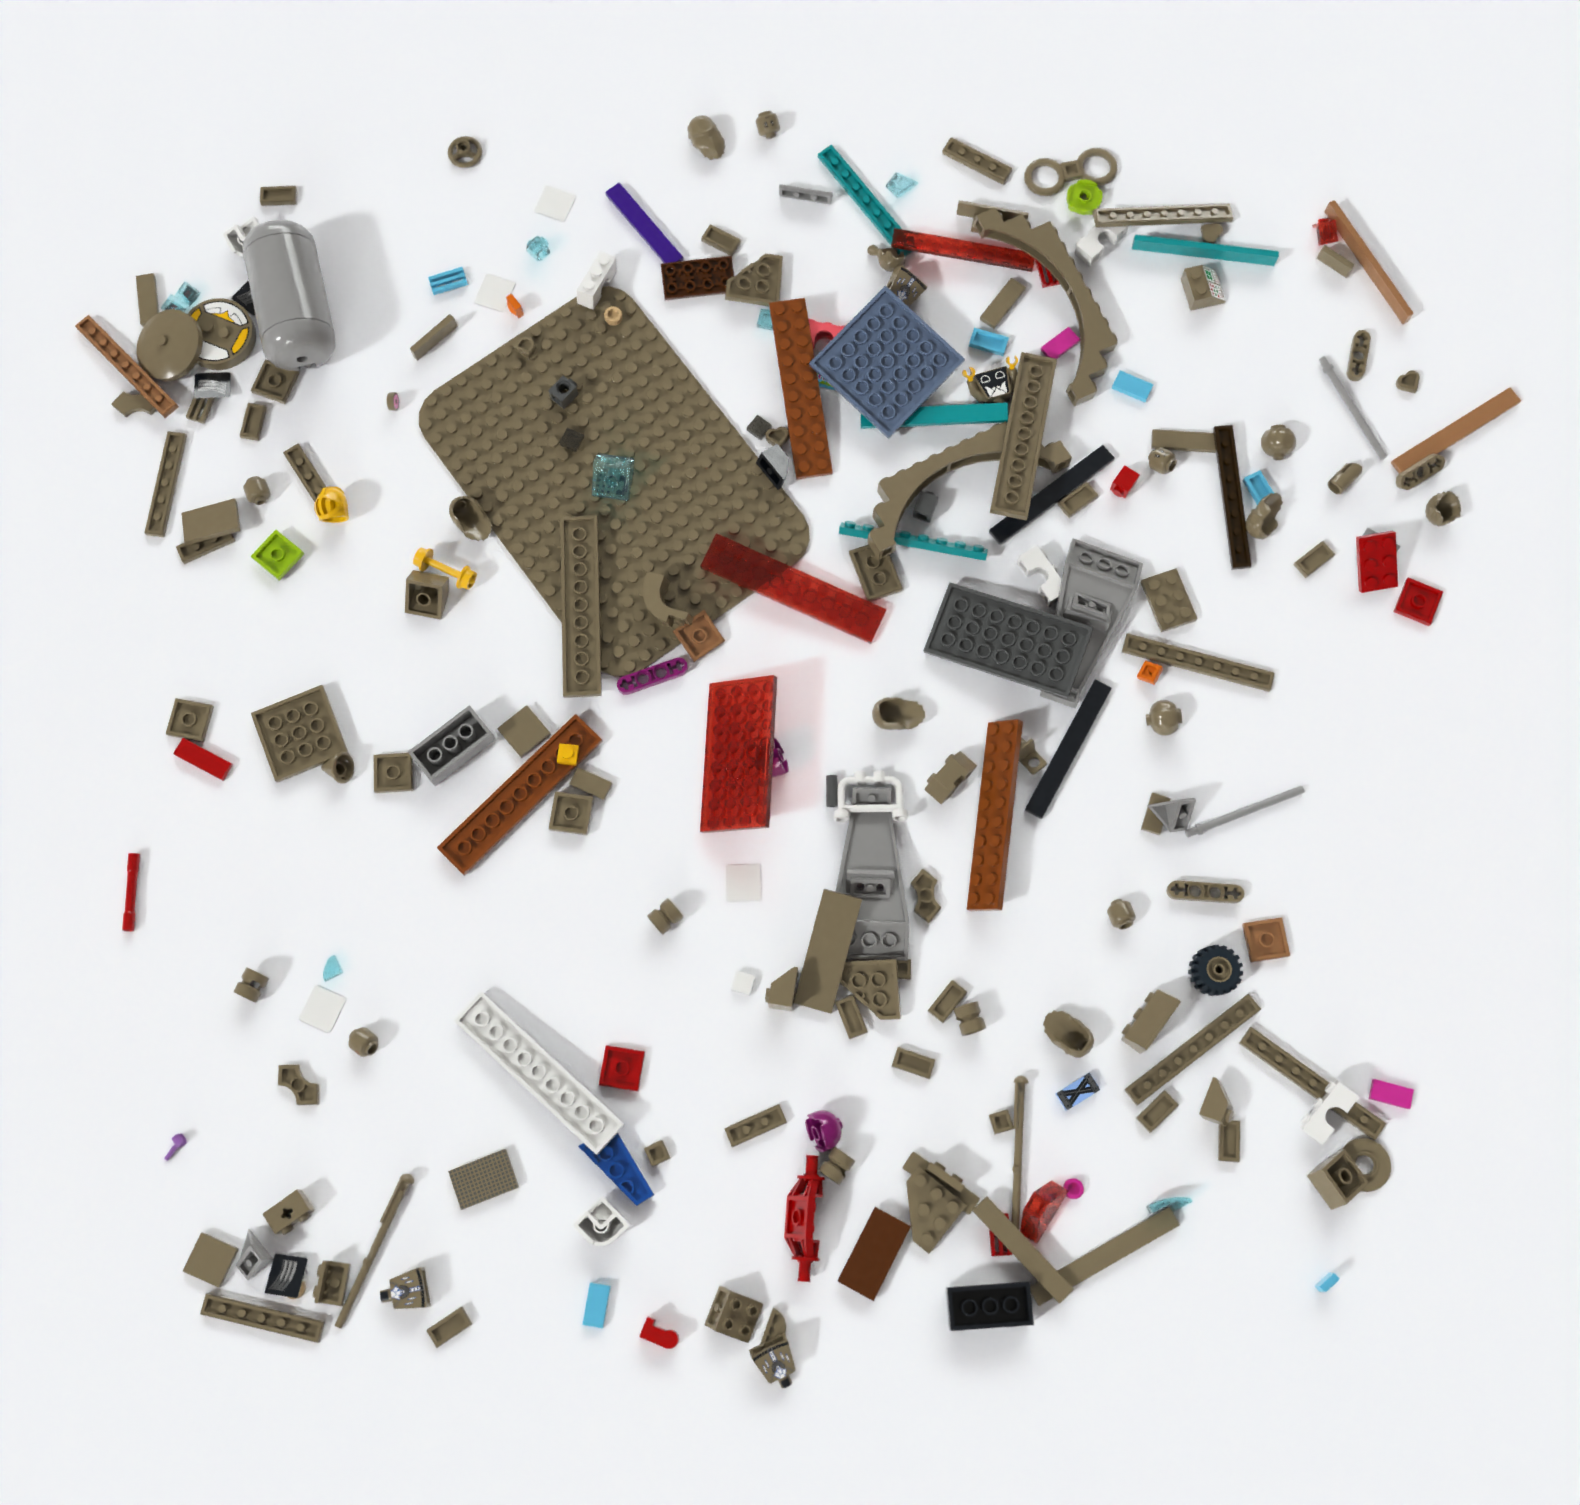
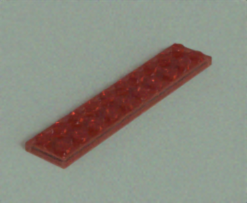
M717 533L700 565V568L869 644L872 643L887 610Z

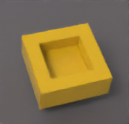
M559 743L557 763L577 766L579 746Z

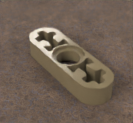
M1365 330L1357 331L1352 338L1346 372L1348 379L1351 381H1359L1365 374L1371 340L1370 334ZM1359 337H1363L1362 339L1364 340L1361 346H1359ZM1360 352L1363 355V359H1356L1354 353ZM1356 365H1359L1357 368L1358 375H1355L1353 371Z
M1439 454L1428 455L1398 474L1395 480L1396 486L1404 490L1412 489L1442 470L1445 465V458ZM1420 467H1422L1423 474L1420 477H1418L1417 471Z

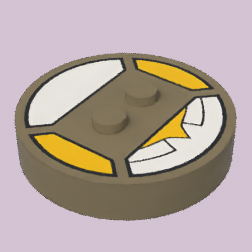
M214 298L199 303L188 312V315L192 316L199 324L203 336L202 351L196 364L209 370H227L239 365L251 354L256 343V328L248 312L240 304L229 299Z

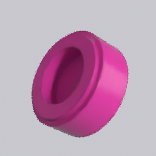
M1072 1178L1065 1181L1063 1193L1067 1198L1078 1199L1082 1196L1084 1186L1080 1180Z

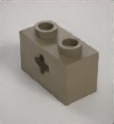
M296 1189L262 1215L274 1234L286 1235L294 1229L293 1225L300 1221L302 1223L311 1217L310 1213L315 1209L304 1192ZM288 1210H293L291 1217H287L289 1214Z

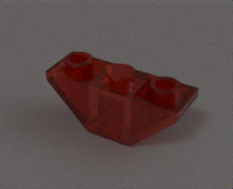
M1052 1180L1034 1191L1023 1209L1020 1232L1038 1244L1069 1191Z

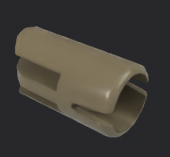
M1346 463L1328 481L1329 489L1335 494H1342L1362 473V466L1357 463Z

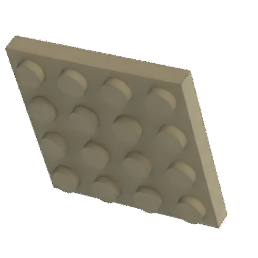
M323 685L250 713L274 780L277 783L323 765L339 752H347L349 754Z

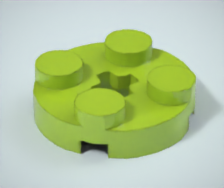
M1087 179L1078 180L1067 191L1066 201L1068 209L1081 215H1093V210L1098 209L1101 205L1103 193L1095 182ZM1083 194H1085L1086 197L1089 199L1083 200L1080 197H1082Z

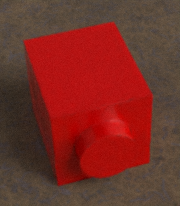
M1124 465L1112 482L1110 490L1116 496L1126 499L1137 483L1140 474Z

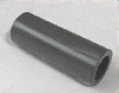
M837 775L826 776V807L838 806Z

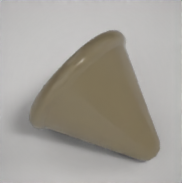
M339 752L324 763L321 769L334 778L336 782L345 784L351 780L354 774V761L347 752Z

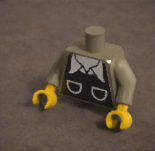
M1014 355L1015 361L1010 364L1009 356H1007L1006 363L1009 365L1008 369L1007 366L975 374V369L969 367L971 371L969 376L966 370H963L962 375L968 379L966 382L970 395L979 402H983V404L1005 403L1009 401L1014 391L1017 368H1015V365L1018 363L1017 356Z

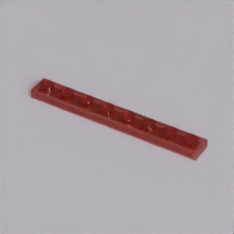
M894 228L891 248L1028 272L1033 271L1035 258L1022 250Z

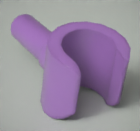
M178 1133L171 1138L175 1145L172 1146L164 1157L165 1160L168 1161L178 1148L187 1143L183 1133Z

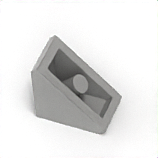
M1195 797L1147 806L1169 832L1185 831L1188 828L1196 799Z
M248 1228L240 1260L237 1262L236 1267L249 1281L270 1263L273 1257Z

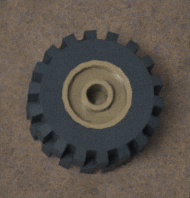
M1213 945L1197 951V954L1193 955V961L1189 962L1191 969L1188 970V974H1192L1190 981L1191 983L1195 982L1196 985L1194 987L1196 990L1201 989L1200 992L1208 994V996H1219L1230 993L1231 990L1237 988V984L1241 983L1242 980L1239 977L1243 976V971H1240V967H1243V964L1238 962V959H1240L1238 955H1233L1234 950H1228L1227 946Z

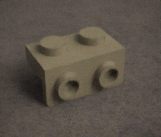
M323 1260L322 1264H319L317 1269L318 1285H315L313 1289L314 1303L343 1306L351 1264Z

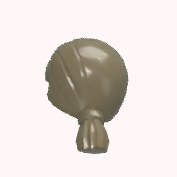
M871 245L867 248V253L872 256L876 255L880 266L888 272H893L895 267L904 265L906 262L904 253L901 252L898 255L897 250L894 248L879 249L876 245Z

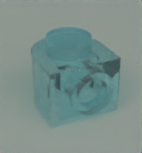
M537 235L535 238L530 239L526 245L527 253L536 261L543 260L551 253L548 247L549 243L543 236L539 237Z

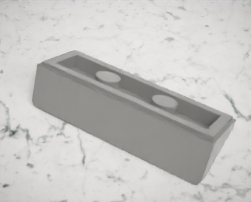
M779 184L780 197L824 204L832 203V192Z

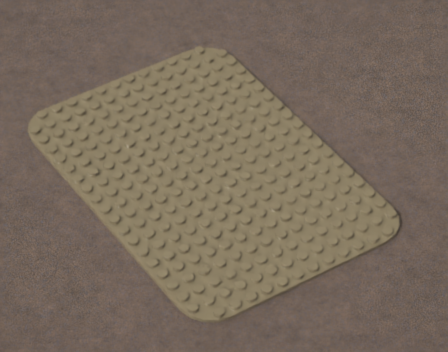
M602 286L601 298L594 310L577 304L576 296L435 389L424 400L420 408L419 427L425 440L465 494L477 500L478 504L483 508L492 524L491 529L561 623L560 517L598 516L602 673L614 677H623L646 669L681 644L673 633V630L680 625L673 623L671 628L662 624L648 610L644 602L643 584L647 571L664 575L670 581L665 596L668 607L688 612L692 617L705 610L713 622L795 565L804 556L809 545V525L802 512L782 487L777 490L756 464L757 455L634 299L621 289L612 286ZM611 306L618 307L622 311L623 319L620 324L615 326L607 324L604 318L605 310ZM524 336L531 337L536 345V349L529 359L513 348L517 341ZM562 376L567 379L571 378L577 384L579 393L565 409L555 403L550 398L548 392ZM562 390L561 393H566L569 390ZM619 476H627L629 480L627 493L623 497L616 495L617 490L623 491L624 481H619Z

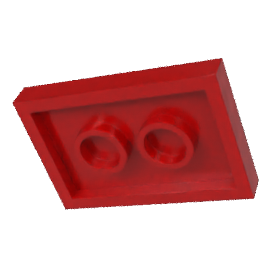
M1387 531L1356 537L1359 592L1364 593L1398 587L1396 532Z

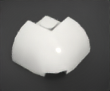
M253 216L241 226L235 224L222 234L233 253L243 256L242 247L247 234L254 227L260 225L256 217Z
M602 1196L572 1226L586 1241L601 1247L614 1242L630 1224Z

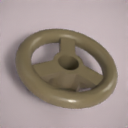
M458 137L448 147V158L457 167H472L482 157V146L473 137ZM469 142L476 146L477 154L471 151ZM456 146L457 153L453 155V149ZM462 157H470L473 159L469 162L464 163L457 161Z

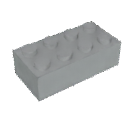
M469 705L409 750L408 753L432 784L436 786L494 742L496 738Z

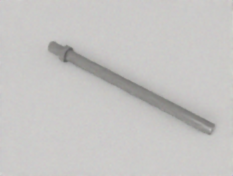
M1325 356L1321 357L1319 362L1323 367V372L1327 373L1380 460H1383L1387 457L1385 451L1333 370L1334 366L1328 362Z
M1299 786L1203 824L1197 823L1195 827L1185 830V834L1187 837L1196 834L1201 835L1206 830L1305 793L1303 786Z

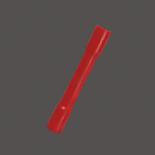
M128 853L125 911L122 931L133 932L135 929V902L140 854Z

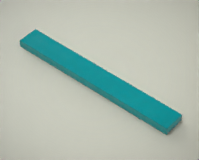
M832 144L817 154L819 160L892 248L897 250L898 255L903 252L904 256H907L916 250V245Z
M1135 235L1132 242V250L1275 266L1279 257V252L1273 250L1145 235Z
M1008 403L921 406L901 427L1003 423L1008 421ZM861 414V429L876 428Z

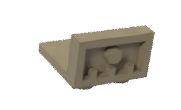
M719 1285L704 1325L716 1332L749 1343L763 1303Z

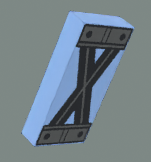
M1089 1072L1057 1092L1056 1096L1067 1111L1101 1089Z

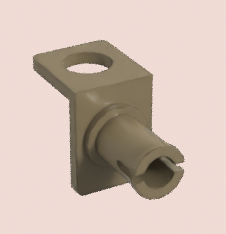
M1021 737L1019 762L1034 775L1044 768L1047 762L1035 750V743L1032 738L1026 742ZM1031 759H1038L1040 762L1037 767H1031L1028 763Z

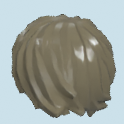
M1443 491L1441 494L1437 493L1426 505V518L1431 524L1436 526L1449 524L1461 516V504L1458 496L1450 491Z

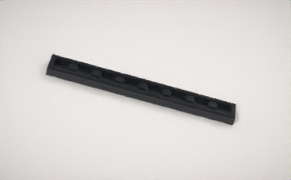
M1101 445L1031 498L1027 521L1005 517L989 529L990 535L1001 546L1114 461L1115 457L1104 445Z
M1096 679L1094 680L1025 811L1040 819L1043 818L1110 693L1111 687Z

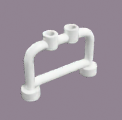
M856 771L853 777H846L838 784V810L834 811V820L841 823L848 822L850 820V813L892 812V819L894 821H906L908 819V811L904 809L902 783L895 777L885 776L884 771H875L873 773L874 776H866V772ZM849 784H855L856 786L892 784L895 787L896 804L845 805V787Z

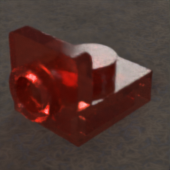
M1328 217L1318 219L1317 224H1312V227L1316 228L1318 245L1338 242L1336 220L1329 221Z

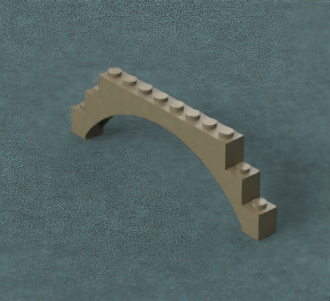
M996 207L976 215L974 226L981 239L987 237L999 240L1026 252L1049 270L1066 292L1075 311L1080 333L1079 365L1073 383L1069 384L1066 393L1074 407L1093 399L1097 392V386L1092 379L1105 373L1107 361L1103 355L1114 351L1118 340L1115 333H1112L1109 328L1108 320L1103 317L1099 304L1094 301L1090 288L1085 285L1083 275L1075 267L1074 259L1066 251V245L1060 240L1056 227L1049 221L1031 229L1030 222L1025 219L1023 214L1004 222L1002 214L998 213Z
M1006 421L993 425L989 430L980 431L970 439H963L959 444L953 447L949 446L943 452L932 454L926 460L918 461L910 468L901 469L895 475L885 477L878 482L877 492L883 502L878 503L873 508L872 517L879 528H874L870 531L867 541L878 560L895 552L896 542L894 541V536L898 524L907 507L925 487L944 474L960 467L979 462L1000 461L1007 426ZM1061 440L1055 443L1051 442L1045 448L1041 443L1037 466L1051 470L1055 474L1069 467L1072 456Z

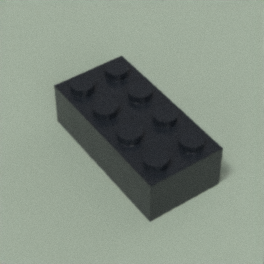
M1029 1281L945 1287L950 1331L1034 1325Z

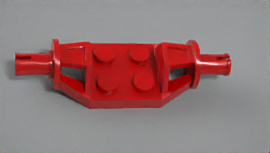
M806 1155L805 1174L797 1175L799 1180L788 1193L786 1201L784 1238L794 1255L791 1256V1259L799 1262L797 1281L811 1282V1263L813 1261H820V1258H818L820 1240H813L815 1230L814 1213L816 1210L815 1198H823V1180H825V1177H819L817 1174L819 1156ZM807 1184V1187H806V1189H805V1192L802 1193V1191H803L805 1185ZM798 1242H801L803 1254L801 1252Z

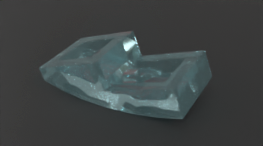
M184 281L175 295H169L161 309H177L185 312L201 292Z
M1188 1197L1166 1198L1150 1203L1146 1208L1149 1213H1154L1166 1206H1169L1172 1211H1176L1193 1201Z

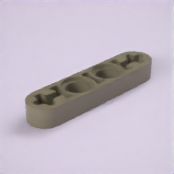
M1173 881L1166 889L1167 895L1175 900L1234 904L1240 902L1245 895L1243 888L1235 884ZM1175 885L1177 886V889H1185V886H1187V896H1184L1185 892L1180 891L1177 893V895H1175V892L1171 891V889ZM1191 887H1198L1201 891L1200 896H1193L1190 892ZM1211 888L1219 889L1220 896L1218 898L1210 895ZM1234 889L1236 893H1239L1236 899H1234L1233 895H1226V899L1223 898L1225 892L1231 893Z

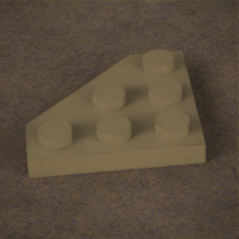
M765 253L756 262L742 269L739 274L728 279L726 282L725 300L768 307L769 303L778 302L780 300L783 256Z
M897 959L846 961L840 984L854 994L880 1020L901 1019Z
M918 1166L906 1181L913 1241L929 1254L966 1208L967 1204L921 1166Z

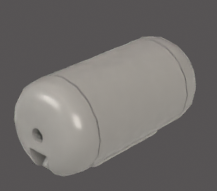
M274 220L257 225L247 234L242 250L263 353L273 365L284 370L300 371L301 366L310 368L313 363L318 367L329 360L336 348V341L315 240L304 226L293 221Z

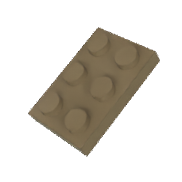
M1177 568L1141 580L1140 583L1161 633L1195 622L1198 619Z

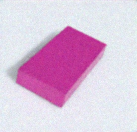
M1068 326L1043 345L1040 350L1046 357L1058 359L1080 342V338Z
M1372 1079L1368 1099L1409 1110L1414 1089Z

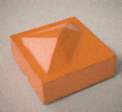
M513 294L506 297L508 309L519 319L524 315L522 306Z
M1145 660L1137 674V678L1155 685L1163 671V667Z

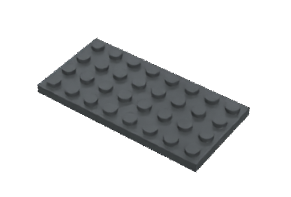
M949 582L923 651L932 656L1068 699L1094 628Z

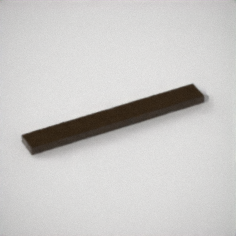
M1233 425L1214 426L1213 433L1231 570L1251 568Z

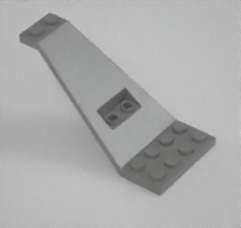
M1072 539L1063 568L1055 615L1092 626L1094 629L1069 698L1065 699L1044 691L1040 692L1041 697L1076 709L1085 683L1138 588L1143 563L1077 539Z
M853 787L852 805L891 804V788ZM850 813L835 891L861 898L862 902L846 959L908 960L909 917L892 813ZM861 883L864 885V887L859 889L857 888V885ZM878 884H882L884 887L882 889H878L876 886Z

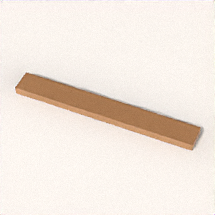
M1335 200L1329 202L1324 211L1400 322L1402 324L1407 323L1414 314L1337 202Z
M87 315L75 325L77 330L164 418H167L179 408L173 399L90 315Z
M1509 387L1393 459L1391 464L1400 474L1428 455L1440 454L1518 405L1521 399Z

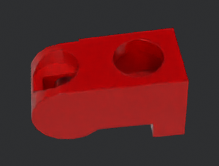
M649 1316L646 1318L639 1335L640 1338L666 1349H672L677 1346L680 1338L675 1330L660 1328L654 1325L656 1319Z

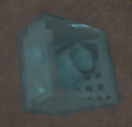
M598 453L593 461L592 496L628 501L634 473V458Z

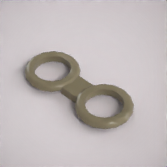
M1090 148L1081 153L1077 160L1061 164L1050 158H1039L1027 166L1024 173V181L1030 191L1040 196L1054 195L1064 187L1065 182L1078 179L1091 180L1097 186H1102L1109 183L1115 177L1117 161L1109 151L1102 148ZM1092 156L1102 157L1108 161L1110 171L1101 178L1091 177L1083 169L1084 161ZM1048 166L1057 172L1059 180L1050 188H1042L1033 182L1032 172L1038 167Z

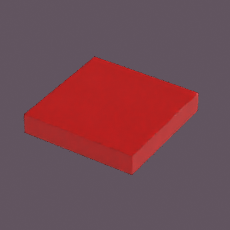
M1408 577L1405 580L1393 612L1430 626L1443 591Z
M606 1045L599 1086L639 1092L645 1051Z

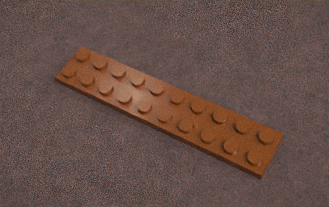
M805 298L769 303L796 480L832 475L833 471L817 372L809 366V363L814 359V351Z
M575 714L461 823L437 849L465 876L594 751L603 740ZM559 743L579 746L577 766L557 763Z
M1019 719L988 722L966 909L969 911H1002L1023 727V721Z

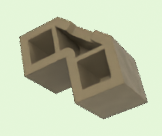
M961 751L955 755L950 754L945 760L946 764L937 774L933 773L926 781L928 785L924 790L941 805L951 797L958 786L968 779L977 767Z

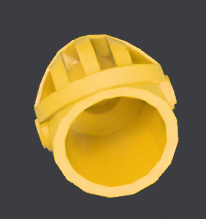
M324 487L314 504V510L319 521L329 523L348 521V504L343 490L339 487Z

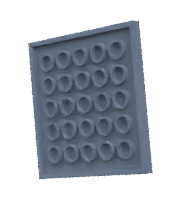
M884 286L814 357L809 366L889 439L965 362V358L890 289Z

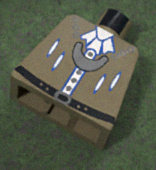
M903 265L895 267L886 285L908 307L927 289V286Z
M425 1267L416 1268L390 1279V1289L380 1291L381 1302L392 1301L394 1309L431 1307Z
M785 1332L749 1350L753 1362L769 1384L777 1380L781 1388H787L792 1384L789 1374L795 1372L796 1369Z

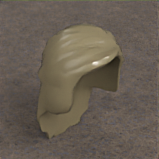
M705 115L694 117L687 126L688 138L691 140L692 145L709 160L722 157V154L725 153V141L716 124L710 117Z
M1277 492L1274 494L1270 493L1261 499L1255 509H1251V513L1246 520V529L1249 535L1263 540L1268 538L1278 527L1275 517L1283 504L1280 494Z
M461 496L451 501L449 515L453 523L464 533L465 537L471 540L485 541L492 531V524L477 500L468 496Z
M886 697L875 703L872 710V718L878 727L885 730L912 729L923 722L925 711L923 706L919 705L917 701H908L898 697Z
M1055 1010L1045 1016L1043 1022L1044 1032L1051 1042L1061 1048L1066 1054L1075 1058H1081L1092 1050L1094 1036L1090 1029L1080 1020L1073 1018L1068 1013Z

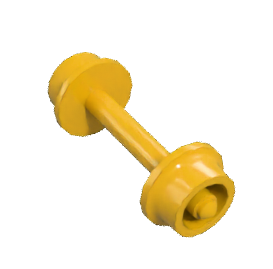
M420 547L415 553L413 565L419 567L421 572H424L431 566L457 578L456 587L458 589L464 588L469 590L474 585L477 573L471 570L470 566L466 565L461 572L432 559L433 549L431 548L425 549Z

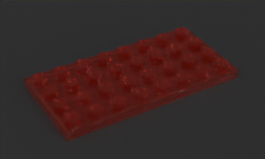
M774 675L709 683L700 832L702 833L769 828L777 677Z

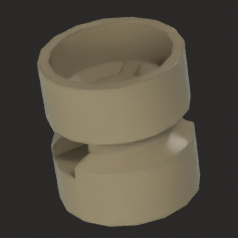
M668 898L661 903L660 910L654 909L647 915L648 919L662 935L671 929V923L676 924L684 918Z
M246 967L241 976L242 982L237 983L233 992L257 1003L261 995L260 989L265 988L269 978Z
M978 1001L953 1009L956 1019L961 1021L959 1028L962 1036L986 1029L983 1017H979L981 1009Z
M833 1147L828 1155L829 1160L824 1161L818 1171L840 1185L846 1177L845 1171H850L856 1161L838 1148Z

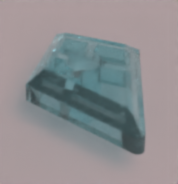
M895 172L885 187L896 198H899L918 185V182Z

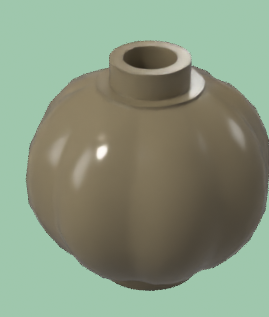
M1273 425L1262 435L1261 447L1267 455L1273 457V460H1284L1285 456L1292 453L1295 449L1296 437L1292 430L1286 428L1285 425Z
M1168 700L1157 701L1151 706L1149 714L1145 715L1147 726L1151 725L1154 732L1162 736L1173 734L1177 731L1178 724L1182 723L1181 709L1176 708V705Z

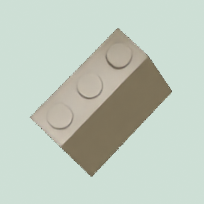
M1156 990L1154 993L1150 992L1144 999L1146 1004L1143 1009L1139 1007L1132 1016L1135 1018L1131 1025L1128 1023L1122 1030L1123 1037L1121 1040L1138 1053L1145 1052L1181 1003L1179 999L1160 990Z

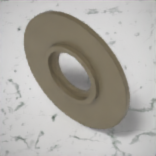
M1358 1138L1348 1142L1342 1148H1345L1355 1164L1360 1156H1367L1373 1162L1372 1171L1369 1174H1363L1369 1184L1361 1192L1378 1190L1387 1182L1391 1173V1161L1382 1145L1371 1139Z

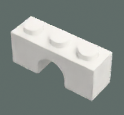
M1093 226L1084 238L1078 239L1075 244L1074 254L1087 266H1092L1102 257L1104 246L1099 240L1107 239L1115 245L1127 234L1129 226L1097 228Z
M602 251L598 253L576 289L577 304L594 310L601 298L604 282L609 284L617 272L615 256Z
M1036 545L1018 556L1017 564L1026 577L1036 573L1045 577L1046 583L1039 587L1038 594L1046 605L1050 607L1058 602L1061 577L1058 575L1056 566L1048 561L1046 552L1043 549L1040 550Z
M1337 1079L1335 1082L1331 1081L1325 1088L1326 1094L1322 1099L1319 1097L1312 1106L1314 1108L1310 1115L1308 1113L1305 1114L1300 1121L1302 1124L1300 1128L1321 1145L1325 1143L1335 1130L1326 1121L1327 1111L1332 1107H1339L1348 1113L1359 1098L1357 1094Z

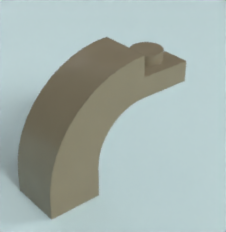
M647 571L643 584V598L648 610L662 624L672 628L673 623L680 626L685 624L692 625L694 618L688 612L673 609L666 605L665 596L670 581L664 575Z

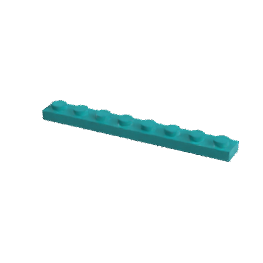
M845 521V523L841 522L838 534L868 539V534L874 529V526L869 524L860 526L856 525L855 522ZM907 531L896 532L894 536V541L897 545L986 561L988 549H985L982 545L968 546L965 542L961 541L952 543L947 542L948 540L945 538L930 539L927 535L919 534L914 536Z

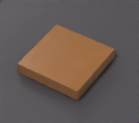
M705 610L693 617L692 625L685 624L673 630V633L693 662L725 642V639Z
M1282 917L1242 924L1250 963L1290 957Z

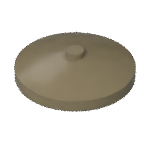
M177 309L164 310L154 315L141 330L137 341V358L141 368L148 375L160 381H174L186 375L195 366L202 351L203 336L199 324L192 316Z

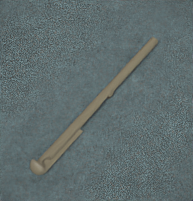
M1022 1075L1017 1076L1013 1081L1015 1083L1013 1121L1015 1147L1014 1166H1012L1013 1195L1011 1222L1018 1230L1020 1224L1025 1084H1029L1028 1079Z
M406 1173L399 1178L398 1184L381 1217L380 1222L382 1225L367 1258L363 1260L360 1272L334 1326L342 1329L409 1184L414 1185V1178L411 1174Z

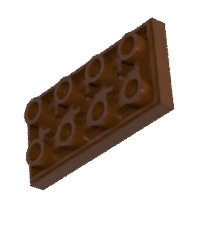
M732 256L661 263L665 300L725 294L727 280L732 276L734 277Z
M874 1207L837 1282L874 1301L911 1226Z

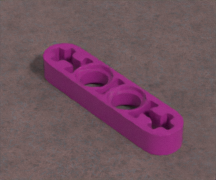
M678 657L619 678L617 688L621 694L629 695L681 677L688 671L687 662L685 659ZM677 663H680V665H684L682 666L681 671H679L678 668H676ZM670 665H671V669H673V670H672L673 674H671V675H670V670H669V668H668V666H670ZM659 669H665L667 674L665 677L660 678L656 675V672ZM641 675L649 677V681L645 684L639 683L638 679ZM633 678H635V682H636V684H637L636 687L634 686V683H633V680H632ZM623 682H627V684H630L628 685L629 689L625 690V688L622 687Z

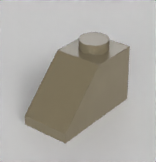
M1213 1077L1199 1115L1205 1120L1227 1127L1228 1122H1231L1233 1119L1234 1108L1223 1084L1216 1077Z

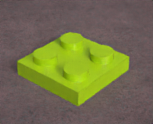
M275 530L250 557L280 581L305 553L279 531Z

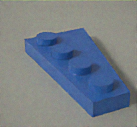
M618 1133L598 1155L584 1143L578 1146L636 1206L654 1196L652 1189Z

